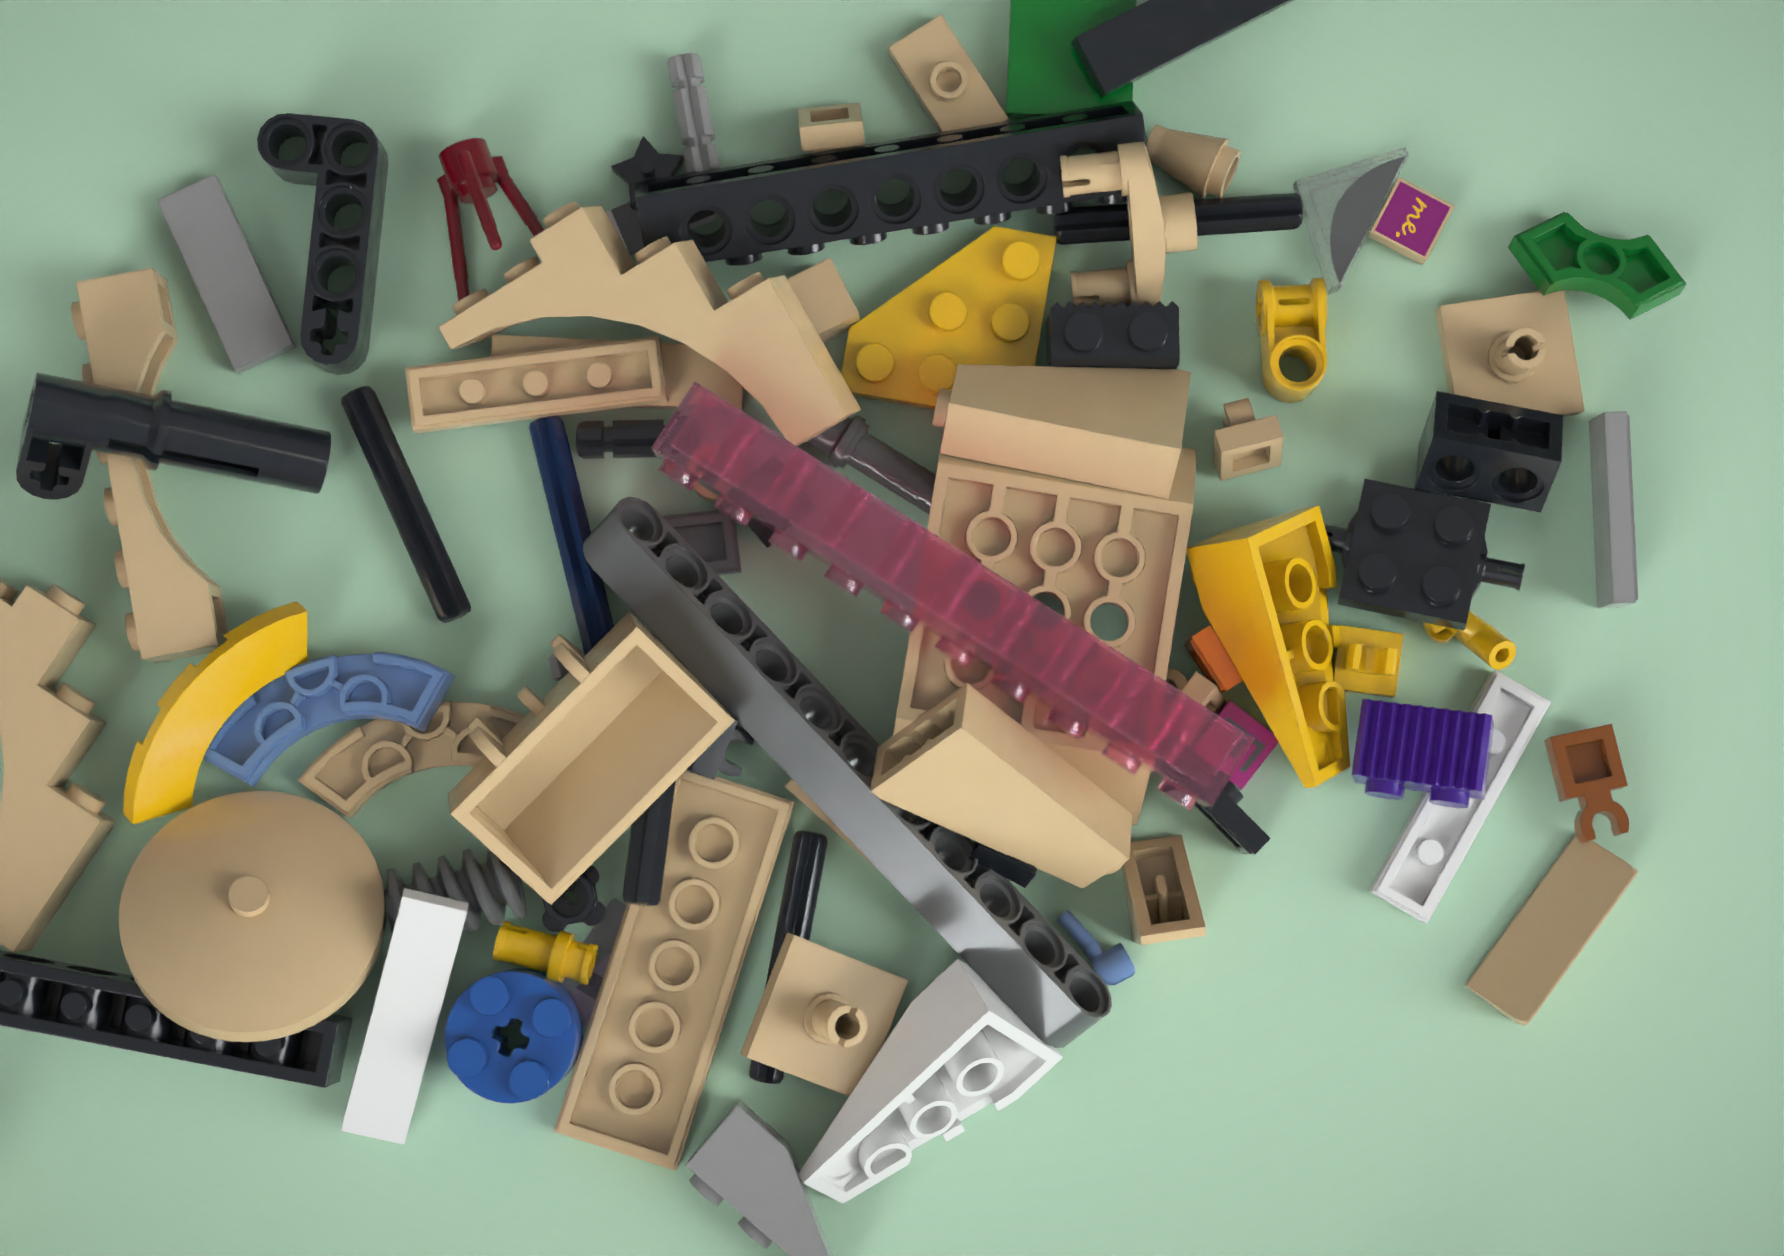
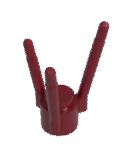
M482 138L459 141L446 147L438 155L445 174L439 177L437 182L444 198L458 301L470 295L458 196L462 203L474 204L482 229L492 250H499L502 247L497 225L487 200L497 191L495 183L499 184L533 236L544 231L537 216L511 179L503 157H492L486 140Z

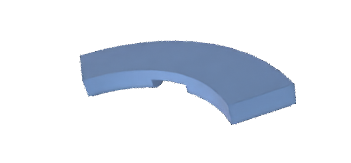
M384 652L338 657L330 655L310 660L292 667L290 671L285 672V675L268 683L245 700L218 730L207 748L203 759L255 787L266 770L285 750L303 737L332 724L357 719H382L409 725L425 732L456 676L429 662L405 655Z

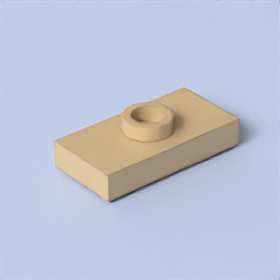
M942 14L888 47V54L939 132L1009 120Z

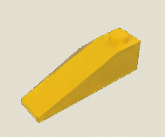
M1320 506L1303 508L1224 531L1188 547L1187 555L1191 565V577L1197 587L1202 609L1305 788L1317 787L1350 767L1345 690L1338 682L1334 681L1332 666L1333 648L1342 647L1340 626L1329 625L1327 589L1337 588L1336 566Z

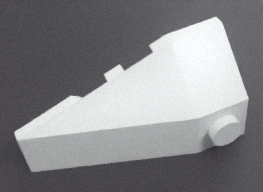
M957 959L911 1002L799 1172V1176L807 1186L843 1204L907 1166L912 1157L911 1151L930 1139L942 1134L947 1142L964 1132L965 1130L960 1121L992 1102L999 1111L1016 1101L1058 1063L1063 1056L1058 1048L1049 1046L1040 1040L969 965Z

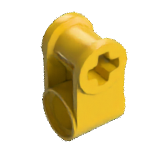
M1312 278L1310 283L1306 285H1272L1269 279H1260L1257 282L1256 324L1260 336L1261 377L1263 385L1270 396L1281 402L1294 403L1302 401L1313 392L1326 373L1325 329L1327 322V294L1323 278ZM1286 356H1294L1303 360L1308 367V380L1294 382L1285 378L1279 368V359Z

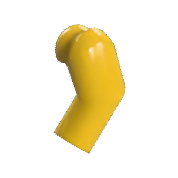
M1470 610L1464 631L1423 622L1425 631L1434 642L1442 644L1454 637L1495 670L1506 668L1515 658L1516 647L1514 643Z

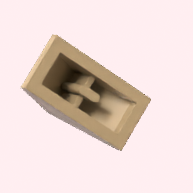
M1182 835L1131 842L1130 858L1122 866L1132 941L1145 945L1206 936V926Z

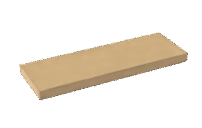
M688 769L676 779L661 901L657 906L650 907L627 903L553 1132L675 1171L678 1169L795 801L717 776L714 777V780L690 772Z

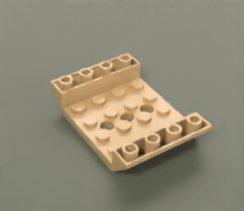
M1181 447L1169 499L940 454L939 452L893 736L968 683L1132 813V825H1137L1155 754L1194 507L1197 450ZM976 583H984L991 586L999 597L998 611L992 617L984 620L972 618L965 612L962 605L964 591ZM1049 594L1057 598L1061 603L1063 618L1057 627L1051 630H1040L1029 622L1026 616V607L1028 601L1035 595ZM1111 604L1120 608L1124 613L1127 626L1121 638L1114 641H1106L1100 639L1093 632L1090 618L1094 609L1100 605Z

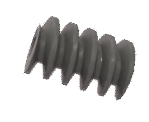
M470 849L463 850L461 870L458 871L453 869L445 855L440 856L437 860L436 876L431 878L420 862L413 863L411 883L404 884L395 869L387 870V883L384 894L391 932H393L404 888L467 902L468 912L463 927L467 932L479 929L481 910L493 926L504 923L506 904L518 919L527 917L526 899L521 878L489 849H487L486 863L481 865Z

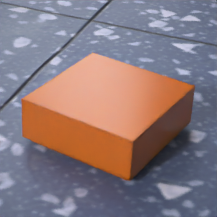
M1211 625L1185 640L1186 644L1184 646L1205 678L1215 684L1221 693L1243 681Z

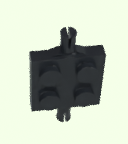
M1364 479L1358 511L1348 523V528L1324 524L1331 551L1342 553L1341 561L1344 576L1338 605L1463 631L1467 624L1471 600L1480 588L1481 582L1514 588L1519 591L1525 564L1487 557L1488 550L1485 541V531L1491 507L1490 503Z

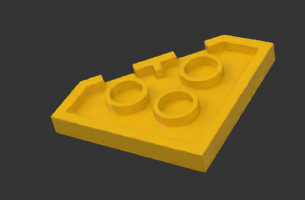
M994 226L851 326L848 331L841 375L853 396L935 410L939 388L952 390L958 364L1035 366L1057 237Z

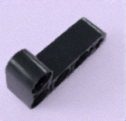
M291 113L277 114L268 119L260 128L257 138L258 151L263 160L284 181L293 184L316 186L300 332L301 345L306 354L327 372L336 375L349 374L359 369L366 360L369 351L388 174V155L373 130L363 122L335 117ZM291 137L306 139L305 150L299 158L287 162L279 160L278 152L285 140ZM359 142L369 144L370 151L368 157L362 164L349 168L341 166V156L347 146ZM347 204L362 206L363 214L360 222L355 227L349 230L335 228L334 219L340 208ZM340 266L355 267L356 278L354 284L348 290L341 293L329 292L327 282L330 274ZM326 307L338 311V318L336 319ZM336 327H338V330L348 338L347 344L336 345L334 355H332L322 343L324 339H334Z

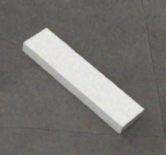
M1496 670L1490 672L1469 712L1490 714L1493 716L1494 721L1484 800L1469 798L1468 808H1452L1430 803V793L1423 792L1368 890L1370 893L1422 923H1428L1551 703L1549 700Z
M404 888L344 1113L341 1131L405 1144L467 916V902Z

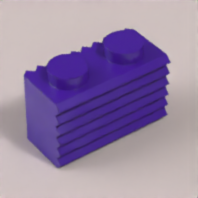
M1362 699L1351 775L1355 783L1366 784L1365 794L1373 797L1400 800L1403 799L1404 789L1429 792V802L1432 804L1452 808H1468L1469 798L1482 800L1485 798L1494 732L1493 716L1486 713L1479 714L1446 708L1439 709L1421 705Z

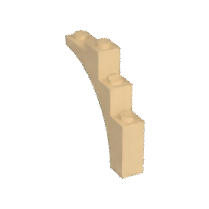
M574 201L547 215L542 220L547 229L529 240L542 263L535 256L514 266L503 275L508 283L507 285L490 295L484 288L461 299L452 306L457 316L438 327L449 347L455 349L474 345L491 337L492 334H497L516 324L545 317L591 316L642 326L686 344L726 370L764 407L792 448L809 441L861 410L785 275L764 280L760 272L754 273L726 290L731 299L728 302L693 240L674 242L672 244L668 236L658 239L634 255L638 262L636 266L602 205L579 208L577 202Z
M0 578V736L4 769L0 802V944L11 952L32 950L117 821L101 811L106 802L91 790L75 782L71 784L69 789L64 787L107 724V722L91 712L96 702L87 695L66 683H62L58 690L55 689L97 624L80 614L86 605L83 601L55 584H52L47 592L26 585L16 601H14L13 599L19 591Z

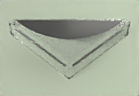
M1407 147L1296 180L1293 184L1295 193L1301 197L1303 219L1325 281L1328 295L1338 292L1344 283L1409 156Z

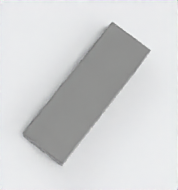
M213 174L157 200L234 370L240 374L297 348L220 179Z
M1627 411L1604 412L1589 421L1597 609L1621 608L1634 604L1638 600L1630 418L1627 415Z

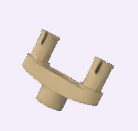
M1144 141L1117 144V151L1076 156L1061 155L1060 167L1064 198L1070 197V195L1121 190L1122 196H1127L1132 260L1126 261V267L1086 272L1071 271L1070 280L1073 305L1077 307L1083 301L1090 307L1096 301L1103 307L1109 301L1116 307L1120 302L1128 306L1134 301L1141 307L1147 301L1154 307L1161 300L1166 253L1198 249L1196 213L1192 192L1158 196L1151 161Z

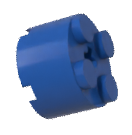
M528 968L500 971L483 977L470 985L454 1003L445 1028V1049L449 1068L472 1092L487 1100L499 1103H521L536 1099L549 1091L571 1071L576 1063L583 1042L581 1017L567 989L562 983L554 982L547 978L546 973ZM518 1019L523 1022L521 1033L530 1037L529 1044L523 1043L514 1050H511L507 1047L508 1038L500 1033L501 1027H506Z

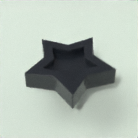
M643 136L633 158L611 166L612 171L629 185L630 206L632 210L637 207L635 182L675 176L684 162L683 155L658 153Z

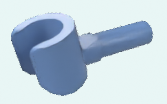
M1069 910L1057 919V922L1084 950V954L1089 958L1094 971L1106 985H1116L1134 975L1135 967L1121 943L1102 951L1097 940L1094 939Z

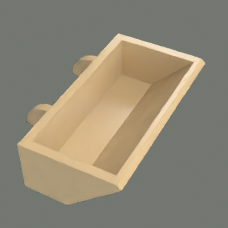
M630 612L586 655L567 638L559 634L550 643L555 648L552 652L569 672L542 699L528 686L517 695L530 712L505 737L487 721L477 716L468 725L472 730L469 736L485 757L448 793L450 814L551 905L735 721L683 663Z

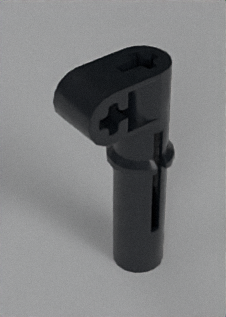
M37 372L22 427L16 478L21 488L33 496L52 500L68 498L77 493L81 488L91 452L94 450L140 459L147 469L156 471L159 463L318 494L323 486L331 449V433L329 431L172 400V393L168 390H161L154 396Z

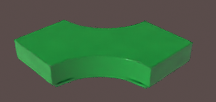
M1562 212L1515 235L1508 246V249L1543 296L1564 290L1588 292L1614 304L1629 320L1679 296L1687 285L1651 236L1645 235L1629 240L1604 237L1584 228L1568 212Z

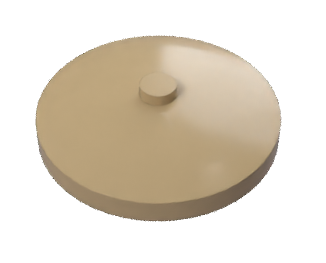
M245 791L227 794L198 804L175 817L151 838L136 858L126 878L119 906V933L123 952L136 983L148 1000L166 1017L192 1032L214 1039L233 1042H257L286 1037L312 1027L332 1015L358 991L367 979L380 953L386 927V905L382 877L370 848L359 833L341 816L327 807L307 798L275 791Z

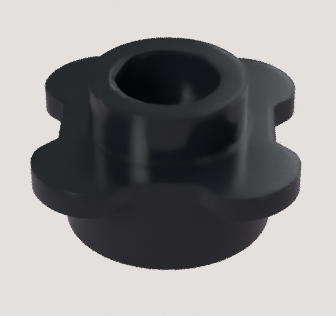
M593 865L552 905L543 899L546 911L542 916V922L547 929L553 932H560L569 924L584 922L588 926H594L602 921L605 916V906L598 901L596 883L599 880V872ZM569 891H573L577 895V900L573 904L565 901V894Z

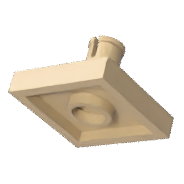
M1565 290L1553 292L1545 296L1540 291L1440 305L1435 310L1448 392L1450 394L1563 415V417L1579 415L1585 411Z
M787 933L740 1054L754 1061L850 1096L884 1045L908 980Z

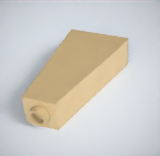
M958 364L952 390L939 388L932 425L944 428L940 454L1169 499L1182 447L1191 372L1179 369Z
M968 683L877 748L870 792L879 799L1005 855L1026 862L1083 889L1105 874L1116 872L1130 858L1132 813Z

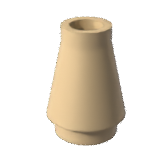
M1158 124L1154 126L1146 142L1152 164L1203 198H1206L1208 194L1219 198L1225 195L1241 156L1240 150L1229 146V139L1172 130Z

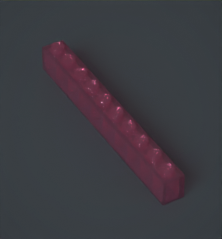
M697 382L693 383L652 446L655 455L663 460L658 471L688 491H691L695 484L699 483L718 495L713 506L726 516L745 527L751 518H754L774 531L768 541L775 547L800 562L807 553L829 566L824 577L834 585L854 597L858 596L862 588L884 602L879 610L883 616L911 633L917 624L940 637L934 647L942 654L965 668L969 667L973 659L995 673L990 681L994 687L1022 704L1030 695L1048 706L1051 710L1046 719L1053 725L1076 739L1081 737L1084 730L1107 744L1101 753L1105 758L1133 775L1136 774L1140 766L1162 779L1157 790L1187 810L1191 811L1196 802L1204 807L1214 805L1255 740L1252 736Z

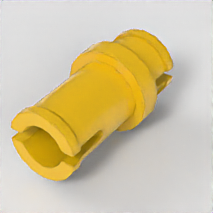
M504 921L496 937L493 960L547 973V978L554 982L562 983L564 978H568L587 985L595 967L598 945L576 941L575 934L561 930L558 935H553L518 926L510 921Z

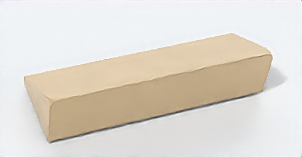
M1575 833L1468 979L1465 986L1514 1023L1526 1026L1630 885L1638 870L1594 841L1582 843Z

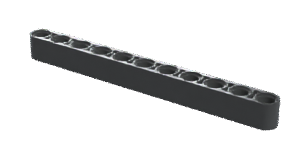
M626 497L621 499L583 543L586 561L592 569L721 705L738 720L740 725L1040 1040L1054 1048H1064L1105 1017L1112 1007L1111 994L1107 985L1088 963L1007 878L997 874L990 868L982 866L976 858L973 860L969 859L970 853L974 848V844L969 838L879 799L870 792L877 748L880 746L876 740L655 508L639 498Z

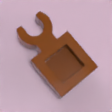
M1612 724L1556 735L1544 740L1559 801L1563 802L1578 798L1580 810L1574 821V828L1578 839L1582 843L1596 839L1595 830L1592 826V821L1596 814H1602L1609 819L1614 836L1627 833L1629 830L1628 815L1619 803L1613 801L1610 792L1628 786Z

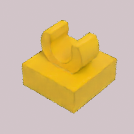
M1340 625L1342 647L1334 648L1333 651L1334 681L1338 682L1345 692L1389 698L1396 697L1403 634Z

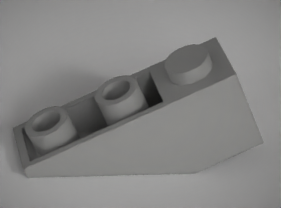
M739 1100L688 1160L686 1166L695 1173L689 1182L714 1205L719 1206L725 1199L743 1215V1218L738 1222L739 1226L762 1247L767 1249L774 1242L789 1256H833L806 1185L799 1176L800 1170L789 1142L744 1102Z

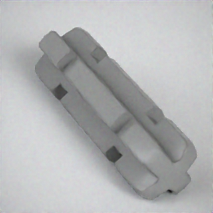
M684 53L672 56L668 59L667 66L671 86L676 88L672 94L682 145L687 146V148L683 149L687 174L720 168L717 147L716 144L711 143L715 139L706 86L701 85L705 81L701 58L697 53Z

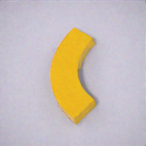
M295 601L271 609L232 629L224 635L227 640L212 651L197 666L190 663L173 681L157 703L161 710L152 723L145 740L137 741L129 764L124 789L123 814L132 824L193 807V792L200 764L207 748L224 722L245 700L263 686L285 675V672L290 671L292 667L308 661V611L301 604Z

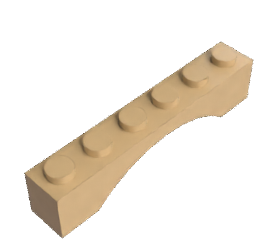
M153 268L76 282L79 301L73 302L71 305L72 320L79 339H86L90 363L83 364L82 366L83 382L154 396L162 369L178 342L167 279ZM96 451L99 461L102 464L107 463L111 487L104 489V506L110 524L112 526L118 525L122 550L115 551L114 563L121 587L129 588L133 612L126 614L125 627L132 650H139L142 660L154 663L211 653L227 641L224 635L229 632L221 587L196 566L175 539L159 508L149 469L145 467L140 459Z

